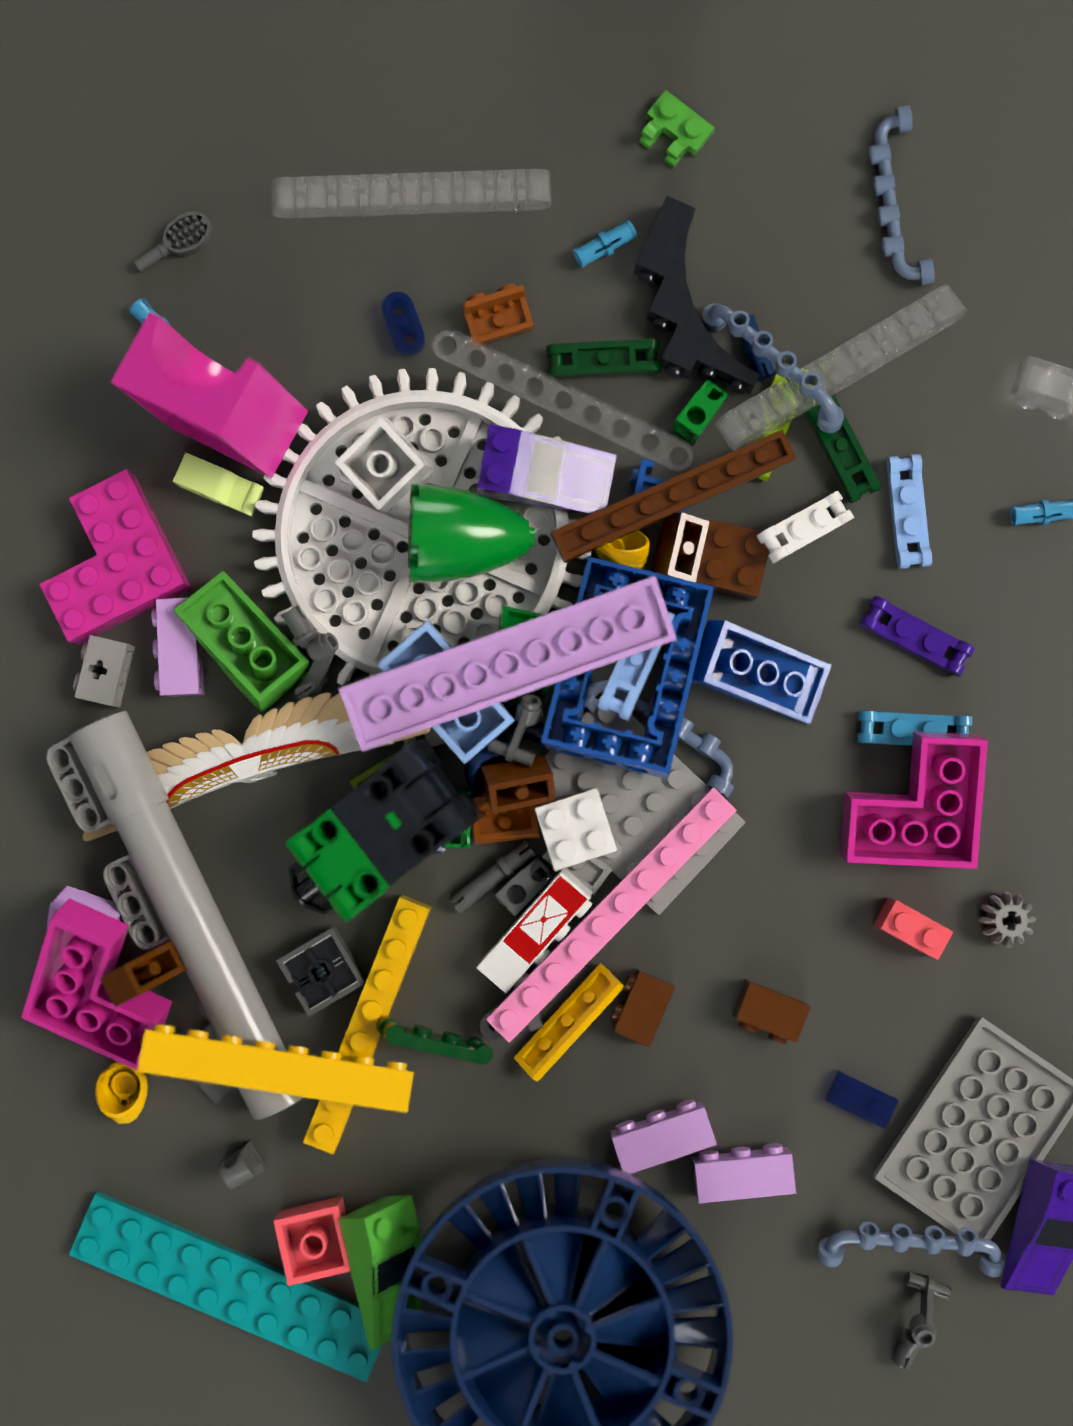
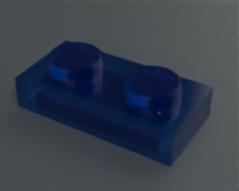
M839 1070L825 1098L827 1102L884 1129L887 1128L899 1101L896 1097Z

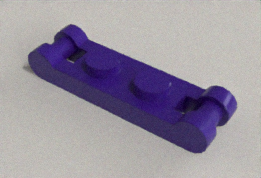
M873 596L869 604L871 609L868 615H863L859 623L860 626L946 672L961 677L965 669L963 664L967 657L972 656L975 650L974 646L956 639L892 605L879 596ZM882 613L890 617L886 625L879 622ZM947 648L955 651L952 660L943 657Z

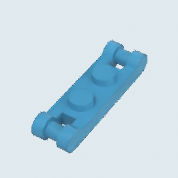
M858 711V721H861V733H857V743L912 746L913 731L947 733V726H956V734H969V727L972 726L973 717ZM874 722H881V734H873Z

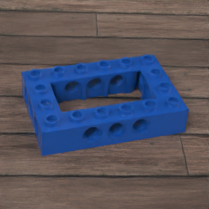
M588 556L576 603L655 576L667 611L675 614L672 626L677 639L666 643L644 737L633 735L630 730L621 732L600 727L598 722H593V725L581 722L594 669L556 682L541 740V748L667 779L670 774L714 587Z

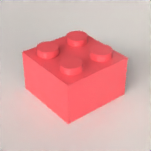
M343 1196L296 1206L278 1212L274 1219V1226L288 1286L351 1271L339 1223V1218L347 1215Z

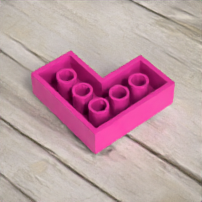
M127 469L69 498L97 555L39 584L67 641L77 645L88 641L90 635L98 636L155 607L156 599H171L192 588L136 476Z
M913 731L908 795L844 792L840 855L847 863L977 869L988 740L977 734Z
M69 898L50 919L21 1018L137 1070L145 1030H154L155 1024H165L172 1001L147 991L115 1008L100 978L115 970L129 925Z

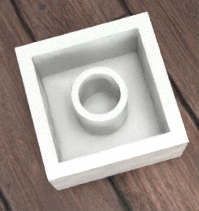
M380 417L334 462L378 511L388 512L410 491L411 483L417 484L433 468L394 424L383 417Z
M597 788L535 807L555 871L617 851Z

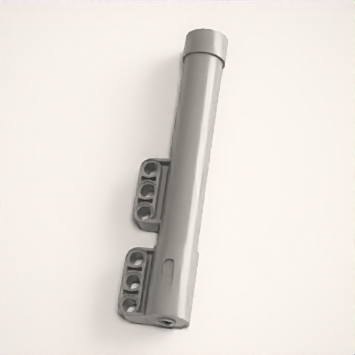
M122 711L96 721L49 748L47 752L48 766L79 828L85 832H93L110 824L112 826L115 825L129 853L108 864L103 871V878L124 923L129 925L128 931L136 946L147 950L171 940L219 1041H221L222 1035L242 1038V1045L255 1046V1041L260 1040L276 1043L274 1050L286 1051L167 803L169 798L127 711ZM238 1087L253 1120H260L276 1114L303 1098L301 1096Z

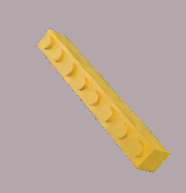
M404 895L399 897L338 1053L342 1054L341 1060L354 1062L355 1056L373 1058L381 1038V1034L376 1028L377 1022L381 1017L390 1015L432 906ZM319 1100L303 1143L334 1154L354 1105Z
M159 1024L154 1025V1030H145L138 1072L404 1113L408 1111L414 1072L407 1071V1064L387 1061V1067L375 1066L373 1058L355 1056L354 1062L341 1060V1053L323 1050L321 1057L308 1055L309 1048L289 1045L288 1052L274 1050L276 1043L260 1040L255 1041V1046L242 1045L241 1037L222 1035L221 1041L208 1039L209 1032L190 1029L188 1030V1035L185 1036L174 1034L175 1027Z

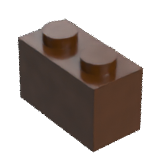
M683 512L665 518L651 572L696 582L710 521Z
M544 755L535 756L531 767L514 760L512 763L503 762L481 767L484 795L492 814L556 801L553 772Z
M170 941L100 979L116 1008L184 972L186 969Z
M637 968L635 975L631 973L628 975L624 984L625 987L622 990L626 992V996L622 1005L616 1003L610 1021L614 1022L612 1026L614 1032L650 1047L675 990V986L666 980Z
M746 979L732 1015L736 1020H739V1027L756 1033L758 1028L770 1032L768 1038L786 1045L788 1040L795 1043L798 1042L811 1006L801 1000Z

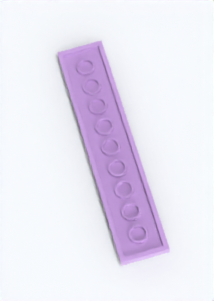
M655 576L343 686L339 688V692L360 749L363 752L671 642L677 638Z

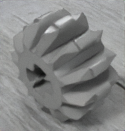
M1002 892L1001 898L995 895L990 896L992 907L985 904L981 906V909L987 912V917L981 916L978 920L980 923L988 924L983 928L982 933L986 936L992 935V943L998 945L1003 942L1005 947H1012L1014 941L1018 944L1025 942L1022 933L1033 934V930L1027 927L1028 923L1036 921L1035 917L1027 915L1033 907L1028 903L1022 904L1023 897L1021 895H1015L1012 898L1009 892ZM1011 915L1012 920L1003 924L1002 919Z

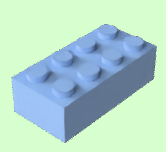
M427 619L381 659L377 666L385 672L453 647ZM500 702L438 724L432 728L465 764L513 723L514 718Z

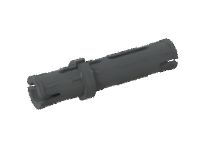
M524 839L521 844L504 857L498 856L495 864L453 896H450V902L455 904V909L462 914L464 910L507 877L510 879L516 875L515 871L532 858H535L537 854Z

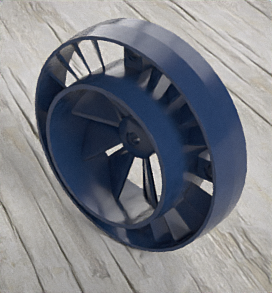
M544 1158L518 1163L481 1179L452 1201L429 1226L415 1248L399 1289L393 1318V1364L404 1406L414 1426H472L479 1417L488 1426H672L654 1409L659 1398L686 1409L674 1426H711L721 1406L728 1385L733 1350L732 1317L723 1281L706 1243L682 1211L662 1193L640 1178L601 1162L579 1158ZM554 1173L555 1204L546 1205L542 1179V1174ZM582 1174L606 1178L594 1209L578 1206ZM516 1180L525 1211L516 1215L503 1186L504 1183ZM641 1192L664 1207V1209L637 1239L626 1226ZM478 1196L481 1197L498 1224L490 1233L467 1204ZM616 1201L622 1204V1210L618 1214H608L605 1211L606 1205ZM447 1220L477 1247L465 1270L424 1254L437 1231ZM685 1232L688 1233L691 1237L690 1240L654 1263L653 1257ZM585 1234L595 1236L600 1242L577 1300L571 1299L583 1239ZM519 1241L523 1244L547 1302H544L515 1242ZM707 1268L709 1276L667 1290L665 1289V1285ZM644 1274H648L655 1297L594 1322L591 1315ZM435 1276L442 1277L446 1281V1285L442 1288H434L429 1283V1279ZM409 1294L453 1311V1315L408 1309ZM715 1308V1316L672 1317V1314ZM565 1329L571 1335L566 1340H558L554 1337V1333L557 1330ZM451 1330L450 1344L410 1349L408 1333ZM596 1342L646 1347L648 1351L640 1365L636 1367L595 1350ZM675 1344L712 1349L706 1372L674 1359ZM452 1361L455 1375L423 1388L417 1372ZM583 1367L602 1395L601 1398L593 1401L589 1400L577 1372ZM548 1372H552L543 1403L537 1404ZM686 1382L695 1384V1388L690 1392L679 1390L680 1386ZM462 1391L468 1403L444 1421L435 1408Z

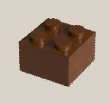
M710 519L696 582L713 586V592L754 601L759 596L769 554L765 543L761 544L757 538L761 531Z

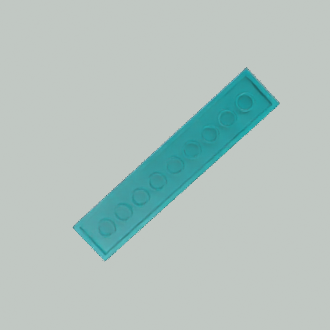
M97 1192L94 1195L69 1253L74 1258L366 1383L382 1347L381 1345L374 1350L369 1349L358 1302L309 1281L288 1286L285 1271L101 1192Z

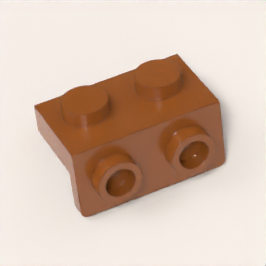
M507 284L498 288L496 293L489 295L477 293L468 297L467 301L462 303L474 348L534 330V323L523 285Z
M484 793L478 794L477 798H471L485 815L473 824L475 845L539 838L537 814L535 811L536 805L492 814Z

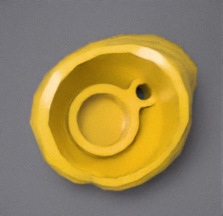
M638 530L595 550L601 560L643 569L647 562L650 541L648 537Z
M117 1061L111 1063L99 1075L95 1086L96 1102L101 1112L107 1117L112 1118L117 1124H128L134 1121L142 1111L148 1095V1081L145 1073L138 1072Z

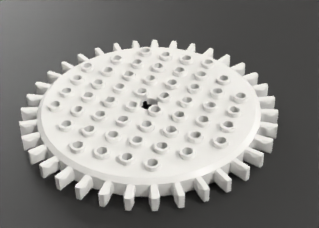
M435 368L428 369L426 390L410 391V378L406 370L399 369L397 381L400 390L397 393L386 395L383 394L380 380L376 375L369 376V388L373 393L374 399L359 404L355 393L348 386H345L341 390L343 400L349 406V410L338 417L333 415L329 406L323 402L318 403L316 406L319 415L328 425L316 435L307 425L302 423L297 432L309 444L301 455L294 453L290 448L286 451L283 460L294 465L288 478L281 477L274 473L272 478L264 475L263 478L272 487L281 488L283 491L279 503L260 500L256 501L255 505L264 514L277 515L274 530L258 529L254 530L252 534L255 540L263 543L275 541L276 556L262 557L255 560V567L263 571L279 568L282 579L280 583L268 585L261 590L263 597L270 599L287 593L292 606L280 611L274 617L275 622L279 626L286 624L280 615L299 605L300 610L313 630L316 628L317 632L331 633L336 637L339 648L335 651V654L346 661L344 668L338 674L337 683L346 686L351 681L353 673L357 668L370 673L369 677L383 673L377 664L390 653L388 644L391 641H397L400 644L427 619L433 625H439L441 627L440 634L452 647L458 646L459 640L463 637L472 641L498 632L499 614L502 605L544 615L548 614L551 608L559 610L573 605L569 601L560 599L557 595L561 584L580 588L583 577L579 574H571L565 571L567 562L563 563L550 535L551 531L578 520L568 519L567 511L486 497L514 510L527 519L529 526L535 527V546L529 547L528 553L494 571L460 580L421 583L425 586V591L418 595L413 591L414 586L418 583H409L408 551L400 553L397 550L400 543L406 542L408 544L411 509L410 491L390 511H378L364 495L360 499L353 497L354 490L358 488L334 463L339 458L337 456L338 449H348L380 417L390 420L411 444L417 445L418 452L433 467L417 484L439 485L478 494L477 487L484 451L479 450L477 444L480 441L487 440L489 424L535 433L543 423V417L539 413L531 417L522 428L511 420L520 405V398L516 395L511 397L504 409L499 412L488 406L494 396V383L487 381L481 389L478 400L463 396L467 383L465 373L459 372L454 380L452 393L437 391L439 379ZM423 416L431 418L430 424L425 426L420 424L419 421ZM456 428L460 431V435L457 438H451L448 435L449 430ZM559 436L554 437V439L561 440ZM438 457H445L447 459V464L443 467L437 466L435 462ZM473 469L476 472V476L473 479L465 478L464 473L466 470ZM333 476L335 483L332 486L324 485L326 477ZM317 504L321 505L322 512L318 515H313L311 513L312 507ZM344 517H349L351 519L350 526L346 528L341 527L340 520ZM378 530L380 537L377 540L369 539L370 531ZM302 533L309 535V540L305 544H301L298 541ZM540 536H548L550 543L547 546H541L538 543ZM330 546L338 547V553L335 556L327 554V549ZM591 552L586 553L580 557H577L576 559H588V556L591 557ZM360 558L367 560V566L364 569L356 567V562ZM529 564L536 565L538 569L533 575L525 571L526 566ZM388 571L396 573V578L392 582L385 580V574ZM319 574L325 576V582L322 585L314 583L315 577ZM487 580H493L496 583V587L492 591H487L484 588V583ZM346 587L354 589V595L350 598L343 596V591ZM515 593H522L525 596V600L520 604L515 603L512 598ZM451 596L454 599V604L451 607H445L442 604L444 597ZM377 599L383 602L382 609L378 611L372 609V603ZM474 609H480L483 611V616L481 619L475 620L471 617V612ZM405 612L412 614V620L409 623L401 622V615ZM333 616H340L341 624L337 627H333L330 624ZM363 628L370 630V636L365 640L359 637V632ZM294 637V639L292 640L291 643H292L297 649L303 648V647H301V646L295 644L294 641H296L297 639Z

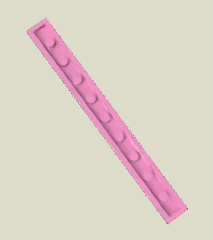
M712 788L507 996L486 1020L510 1043L737 810L715 788Z

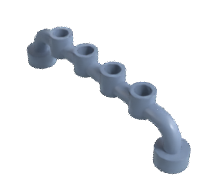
M910 105L896 107L895 114L884 118L878 124L875 130V145L869 146V160L871 166L878 165L880 176L873 177V188L875 196H883L884 206L878 207L877 211L879 226H887L888 237L882 238L884 257L891 256L894 269L901 277L908 280H918L920 286L934 284V264L932 258L918 260L917 267H911L905 262L904 240L900 230V212L895 195V178L891 168V150L887 140V134L892 128L896 127L898 133L912 131V111Z
M717 303L709 304L704 308L702 323L708 331H721L727 323L729 331L733 336L743 337L752 345V351L756 356L766 357L776 366V373L780 377H789L799 386V392L803 397L813 398L821 405L822 408L817 416V425L820 430L826 433H834L841 428L844 413L835 404L830 395L820 387L821 378L817 373L802 372L796 366L797 357L794 353L790 351L781 353L772 346L773 336L768 331L756 332L749 326L750 317L745 311L738 310L733 312L727 306ZM806 384H812V385H814V386H813V387H809V386H807Z
M599 680L590 684L584 711L590 710L591 713L595 711L599 704L595 697L604 692L608 680ZM617 689L614 697L625 702L628 693ZM638 698L633 710L648 720L653 698L650 699L648 704ZM683 717L678 740L687 743L695 748L698 753L714 760L720 765V775L713 774L706 786L710 789L715 788L725 799H728L734 789V786L730 784L733 776V764L730 758L718 748L721 741L706 732L702 738L691 731L694 724Z
M868 1221L860 1225L859 1231L844 1230L833 1234L831 1237L823 1238L819 1242L817 1250L818 1260L828 1267H836L841 1264L845 1252L844 1244H858L864 1250H872L876 1245L890 1246L896 1252H905L908 1247L923 1248L929 1254H938L941 1249L955 1250L962 1256H970L975 1251L981 1252L978 1260L979 1269L990 1277H999L1003 1274L1007 1259L996 1243L988 1239L978 1238L976 1232L970 1228H961L958 1231L957 1237L945 1236L944 1231L938 1226H928L923 1235L912 1234L911 1229L907 1225L899 1223L893 1226L890 1233L879 1232L878 1226Z

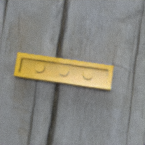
M600 963L513 1058L533 1080L538 1082L625 986Z

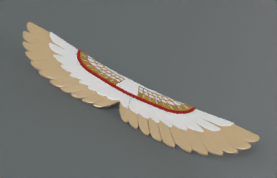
M331 693L319 694L313 699L311 697L303 698L296 705L295 702L287 703L279 712L278 709L274 708L268 711L264 717L262 715L256 716L247 728L242 744L234 736L223 730H212V734H196L195 736L199 740L183 737L179 739L181 744L171 742L164 744L162 748L148 751L147 754L169 798L167 800L169 808L172 809L196 797L236 782L252 783L277 775V771H274L277 769L316 759L360 751L361 749L341 694L339 693L330 698ZM430 728L410 734L408 736L399 738L397 740L385 743L377 747L394 744V742L426 734L430 731ZM110 824L93 832H84L82 837L84 841H92L118 830L115 825L112 826Z

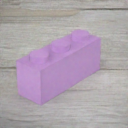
M188 598L156 599V608H152V624L154 627H157V639L153 641L154 658L158 659L159 671L154 673L155 689L159 690L160 696L183 697L205 695L203 647L173 611Z
M694 1099L686 1100L677 1104V1109L666 1113L664 1110H657L647 1114L646 1120L634 1123L633 1120H627L615 1126L616 1130L610 1131L622 1170L632 1174L717 1145L703 1103L701 1101L695 1103Z
M766 1144L762 1150L753 1151L750 1150V1147H735L731 1149V1153L718 1154L717 1150H705L699 1152V1156L692 1157L695 1196L699 1204L796 1194L792 1153L787 1147H783L782 1144Z

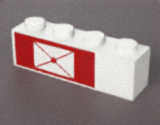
M566 868L561 869L481 959L477 969L504 993H507L512 986L516 988L529 975L526 970L533 962L538 966L550 953L547 949L549 944L554 939L560 942L569 932L571 927L568 923L575 915L581 918L592 905L589 901L592 891Z

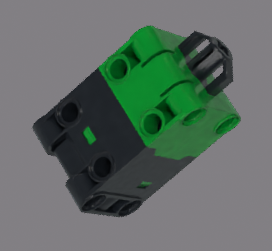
M424 738L399 751L382 768L309 826L297 832L284 843L297 860L296 863L289 867L292 894L302 906L325 915L331 909H334L343 922L346 923L387 892L386 890L485 815L467 792L459 794L439 768L443 761ZM305 869L304 871L308 876L298 883L297 874ZM315 884L316 886L308 892V888ZM321 894L324 897L328 894L330 895L322 905L313 903Z

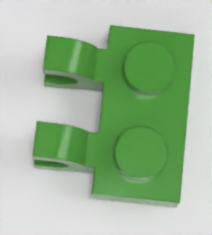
M665 90L647 112L645 119L649 123L642 130L641 134L643 136L639 142L650 149L662 132L665 133L674 142L667 149L664 161L674 168L686 151L695 156L711 137L715 127Z

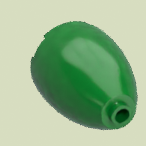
M411 483V509L408 527L409 583L444 582L478 576L514 562L527 554L529 547L535 546V527H530L529 521L514 510L484 496L461 489Z

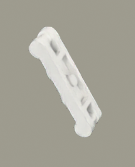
M839 491L832 493L757 535L760 543H765L771 554L768 556L773 564L855 518L850 509L846 510L841 500L843 497ZM830 507V509L832 510L833 514L835 515L834 519H832L827 508Z

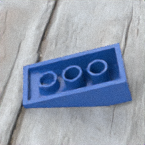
M708 620L702 636L692 681L800 722L811 724L831 665L728 621Z

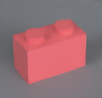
M887 898L873 926L936 960H939L953 934V931L892 898Z

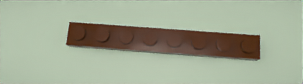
M782 429L551 531L550 535L563 563H566L789 464L796 459V456Z

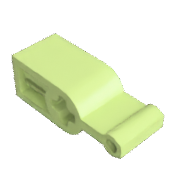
M186 452L173 479L177 486L251 517L256 509V501L260 500L264 491L263 486Z

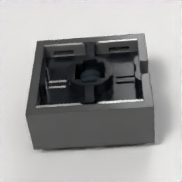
M336 926L276 960L289 984L294 981L299 991L295 995L308 1017L364 985L367 981Z

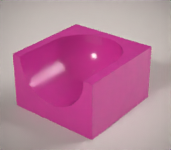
M151 312L146 317L111 381L114 386L169 428L270 478L276 472L308 413L259 363L247 358L243 366L236 373H233L201 353L160 316Z

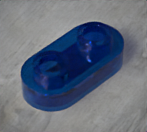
M403 292L390 293L382 303V311L394 344L400 353L415 355L425 345V334L411 298ZM396 307L404 308V313L395 315L393 310ZM407 336H414L416 338L413 344H406L404 339Z

